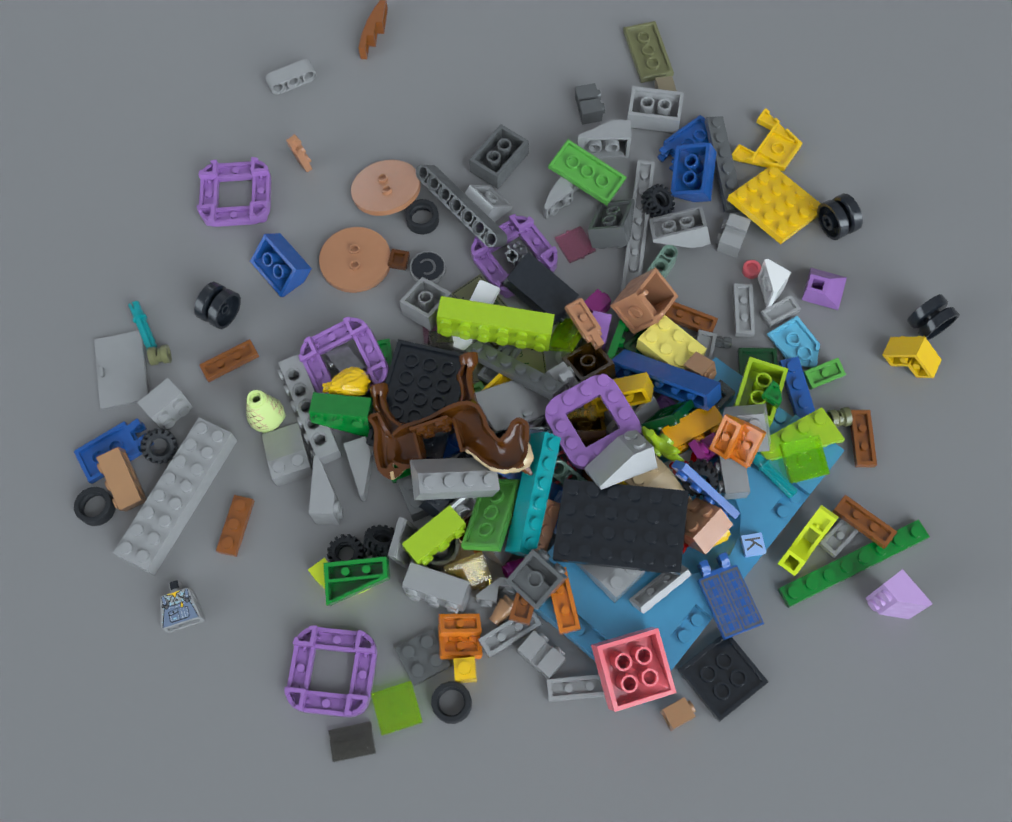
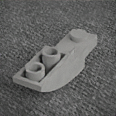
M561 177L553 186L544 206L545 219L556 215L562 207L568 206L573 200V191L576 192L580 188Z

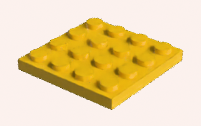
M769 166L729 194L727 198L732 205L780 244L817 217V209L821 204L778 168Z

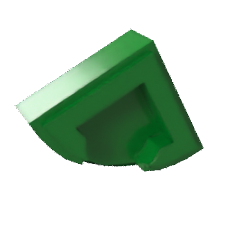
M773 380L761 398L778 409L782 402V394L779 385Z

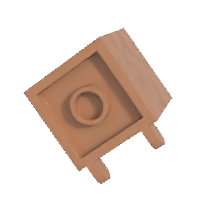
M655 267L631 280L610 306L629 330L635 334L658 323L678 298V295Z

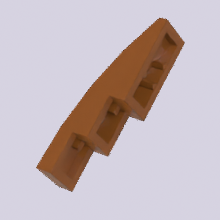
M380 0L365 24L358 47L361 59L368 58L369 46L376 47L378 34H384L388 12L387 0Z

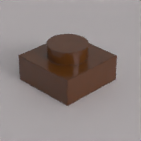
M392 249L388 260L389 268L406 271L410 257L409 251Z

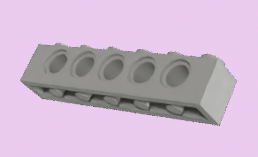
M299 354L278 362L280 369L277 370L281 380L285 379L287 384L284 385L285 391L288 396L291 395L293 401H290L294 412L298 411L300 416L297 417L300 428H305L306 433L303 434L307 445L311 443L313 448L310 450L313 460L314 456H318L324 465L341 458L342 455L330 427L318 425L312 429L311 426L315 423H311L309 412H304L306 408L310 407L315 390L303 363L300 362ZM299 376L296 380H291L293 377ZM300 392H305L304 395L298 396ZM320 440H325L324 444L317 445Z

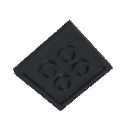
M722 635L678 669L679 673L718 722L768 683V680L732 637L723 640Z

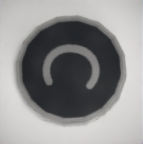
M423 251L412 259L410 273L416 282L424 277L436 284L446 273L445 261L436 252Z

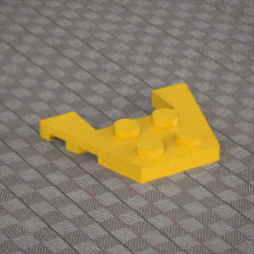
M765 108L757 118L756 123L771 131L756 152L738 144L732 153V158L743 163L766 168L772 166L780 171H785L803 143L788 128L785 129L781 126L780 121L777 118H773L770 115V111Z

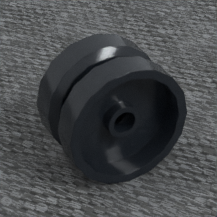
M843 193L818 206L817 217L819 224L827 237L832 240H838L862 227L863 216L861 209L855 199L849 194Z
M211 282L199 293L194 306V314L197 318L209 322L210 325L218 329H224L235 319L241 305V297L235 291L226 289L225 286L217 282Z
M939 294L916 309L909 316L907 322L913 329L920 328L919 336H925L927 340H930L952 325L960 314L954 307L946 308L948 301L942 294Z

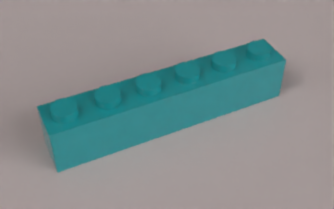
M548 432L531 433L529 444L534 455L530 469L533 474L530 476L522 472L505 548L506 552L515 555L527 556L532 549L538 548L561 441L560 437Z

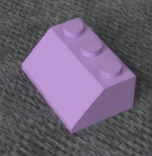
M903 569L866 597L869 607L873 611H877L879 615L904 619L912 618L933 604Z

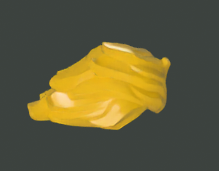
M349 367L335 375L331 382L323 383L322 387L324 388L322 391L329 394L359 397L368 392L371 380L364 370L358 367Z

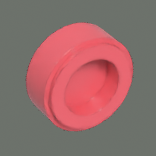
M748 260L743 265L742 273L746 278L755 279L759 275L761 265L755 260Z

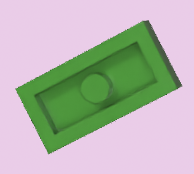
M839 358L803 372L810 390L846 375Z

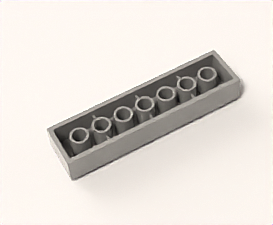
M198 417L113 554L155 576L235 446L237 439L231 432Z

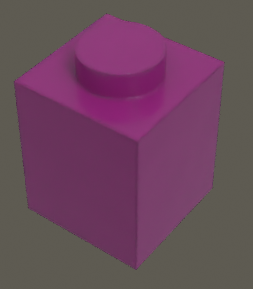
M599 289L584 301L591 313L593 311L606 313L611 307L609 295L605 292L602 293Z

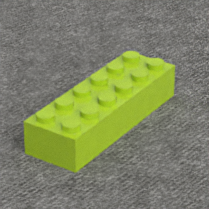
M441 296L437 312V333L445 337L456 336L464 340L475 339L482 343L493 342L501 346L512 345L519 349L530 348L543 352L549 351L555 314Z

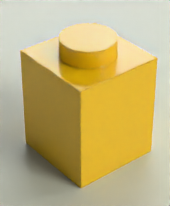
M475 657L454 658L455 682H477Z

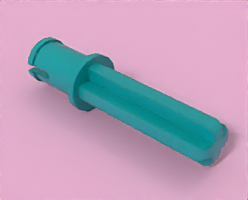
M133 301L132 304L129 303L128 307L133 315L132 320L138 327L146 349L148 347L157 348V343L146 320L147 315L144 314L140 302Z
M757 452L753 463L759 468L758 471H762L788 498L793 497L797 493V489L770 463V459L767 460L760 452Z

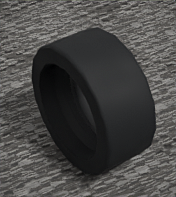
M419 199L412 202L406 208V223L412 232L424 235L431 233L437 228L439 213L437 206L433 202ZM426 210L431 212L433 217L427 223L420 224L412 221L413 214L417 211Z
M89 487L83 490L74 502L76 516L90 526H101L107 523L113 517L116 507L112 501L113 497L100 487ZM95 496L103 497L106 501L103 511L95 517H88L84 512L86 503Z
M448 681L435 689L432 695L431 706L439 720L447 724H456L462 722L469 715L472 709V699L464 685ZM448 690H456L464 698V707L456 715H447L440 709V698Z

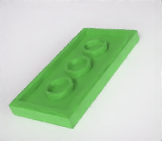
M567 139L548 166L550 170L608 206L627 178L569 139Z
M498 479L500 490L493 497H477L461 544L463 550L501 552L514 511L520 479Z

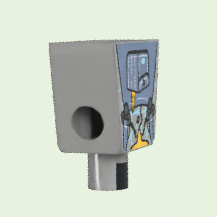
M180 580L170 582V593L160 598L161 629L170 633L206 621L194 591L190 588L183 589Z

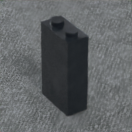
M529 252L519 261L502 283L533 311L555 314L553 326L564 321L567 317L564 307L575 301L579 296L578 293Z

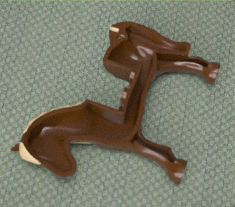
M467 352L459 356L461 368L456 375L461 389L459 401L420 420L403 423L394 417L386 400L389 393L387 383H378L369 387L373 398V408L376 410V413L369 415L368 420L374 428L373 450L376 466L384 477L394 480L407 468H411L410 460L426 459L423 438L434 437L435 433L441 431L443 433L453 430V427L460 452L466 451L467 454H471L475 460L490 471L505 475L521 471L530 476L533 474L530 469L534 455L529 444V423L523 418H515L511 421L506 433L499 439L491 430L487 417L477 401L473 385V371L479 361L477 352Z

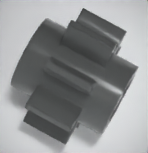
M519 242L514 245L510 244L507 246L509 250L504 253L506 254L507 262H512L513 266H515L527 254L526 246L520 245Z

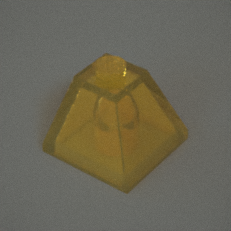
M482 551L443 567L445 574L469 581L471 590L474 591L477 589L482 591L493 583Z

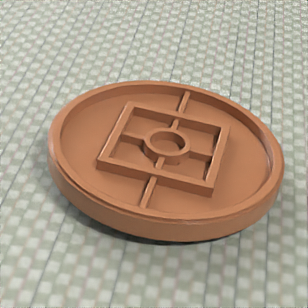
M400 160L379 161L369 165L355 177L351 186V196L357 208L364 213L375 216L390 215L405 209L414 202L420 192L421 181L416 177V169L407 162Z
M350 227L338 231L325 242L319 255V265L325 280L334 288L350 293L363 292L374 288L387 276L390 270L388 260L391 252L386 240L379 233L364 227Z

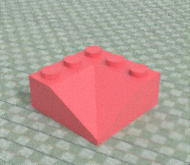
M649 627L591 645L608 709L617 712L676 693L659 628Z

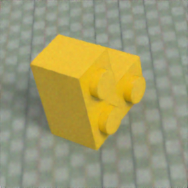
M925 336L890 337L882 354L890 366H908L916 378H934L942 360Z

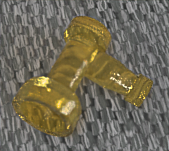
M590 405L588 409L578 408L568 414V419L588 417L590 421H596L597 407L596 405Z

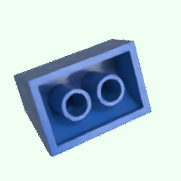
M711 143L676 146L671 197L674 196L675 198L691 202L711 201L717 153Z
M281 233L264 234L250 260L280 297L286 296L304 283L312 269Z

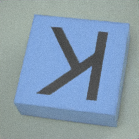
M762 533L740 537L744 557L766 554Z

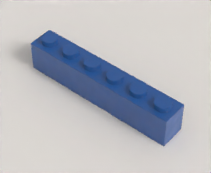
M626 349L612 359L615 364L617 378L647 372L654 385L653 391L682 402L692 399L694 406L709 411L722 398L721 382Z

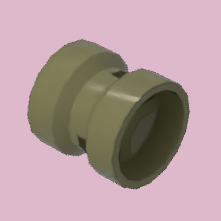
M167 344L161 345L159 348L148 347L147 356L151 366L158 365L160 362L171 363V351Z
M844 407L837 411L835 409L827 411V415L837 428L841 425L844 427L852 425L853 418L849 407Z

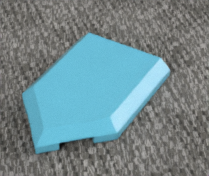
M798 316L767 333V336L786 359L799 357L801 366L810 368L817 366L820 343Z

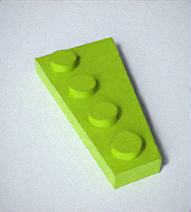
M821 407L770 435V450L760 453L767 460L774 461L789 457L792 454L808 452L811 449L827 447L834 443H842L845 438Z

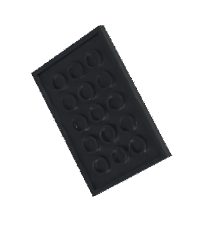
M398 339L385 380L389 388L386 400L394 417L400 422L409 423L430 416L438 410L458 402L461 397V389L456 375L461 368L459 356L464 353ZM372 425L366 444L369 446H374V428ZM441 431L435 433L434 437L423 438L426 459H443L450 432L443 433Z
M564 479L552 557L553 561L681 575L689 491L614 484L601 490L595 482Z

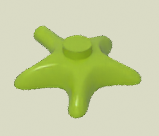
M645 426L642 427L645 439L654 447L655 455L658 458L662 455L674 462L675 460L684 462V459L678 455L680 450L673 446L674 442L663 433L658 436L654 430H649Z

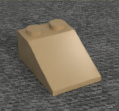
M656 455L658 468L624 481L627 485L685 490L670 469ZM689 496L688 504H689L691 501H693L690 496Z

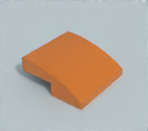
M725 414L709 450L725 460L731 458L745 468L751 466L767 432L742 419Z
M439 614L440 659L465 657L481 659L483 655L482 646L478 641L482 633L480 614Z

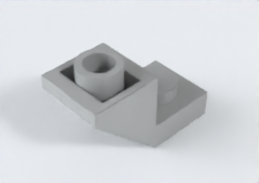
M500 577L476 595V601L482 607L491 608L492 605H497L499 590H503L505 594H515L516 590L506 582L508 578Z

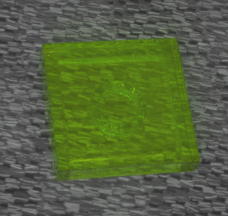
M565 318L561 324H558L551 335L549 351H573L582 335L571 318Z
M819 435L779 444L788 480L791 484L830 474Z
M412 681L371 693L382 736L423 723Z

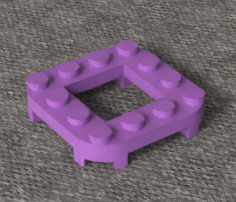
M251 157L249 162L218 163L216 159L211 160V164L199 171L200 195L197 210L207 226L252 225L267 221L271 209V174L265 163L259 161L256 157ZM252 180V202H250V206L218 208L220 182Z
M516 214L510 215L509 220L499 226L507 235L506 244L520 237L533 255L549 270L554 272L558 263L556 247L550 245L534 225V220L530 216L527 218L516 216ZM476 236L471 246L473 262L490 284L500 288L499 294L505 298L515 296L502 284L509 274L505 272L491 254L501 247H487Z
M346 317L343 318L344 321L313 337L308 336L303 340L304 343L300 349L299 359L303 363L317 393H323V383L332 381L331 374L321 355L353 338L367 365L368 371L365 373L371 380L370 387L374 384L385 383L389 370L388 363L371 328L363 320Z
M606 374L595 375L551 399L546 406L545 421L553 435L561 438L560 446L568 458V462L579 469L585 470V467L618 436L625 434L627 431L634 430L641 433L639 419L616 382ZM599 397L619 429L585 447L569 421L567 414Z
M317 625L309 626L297 637L295 636L288 683L284 689L289 704L296 710L304 713L339 717H355L363 714L370 703L377 661V646L374 640L361 630L350 631L322 628ZM316 649L355 653L349 694L309 690Z

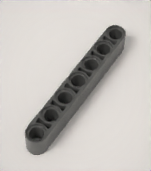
M419 165L417 167L416 177L487 247L505 246L507 243L506 233L435 165Z

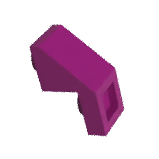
M715 432L701 441L694 439L688 443L700 461L703 459L708 461L719 456L709 450L716 435Z

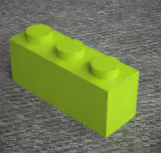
M449 505L403 542L402 546L416 564L425 566L433 560V556L437 552L445 551L453 539H459L465 534L467 529L466 523Z

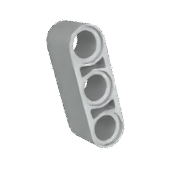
M303 59L268 73L266 82L272 93L278 95L313 81L317 74L308 59Z

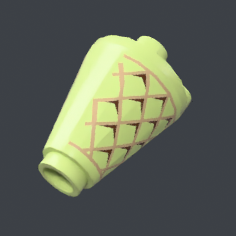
M253 390L248 394L246 399V416L250 426L262 433L278 428L286 416L281 402L260 390Z

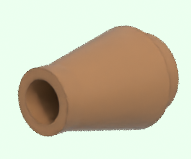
M504 595L503 598L499 599L489 619L499 627L510 616L514 601Z

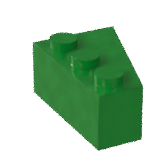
M313 392L309 408L311 423L368 437L372 425L368 420V416L373 414L371 398Z
M387 557L323 563L327 606H332L390 580L389 558Z

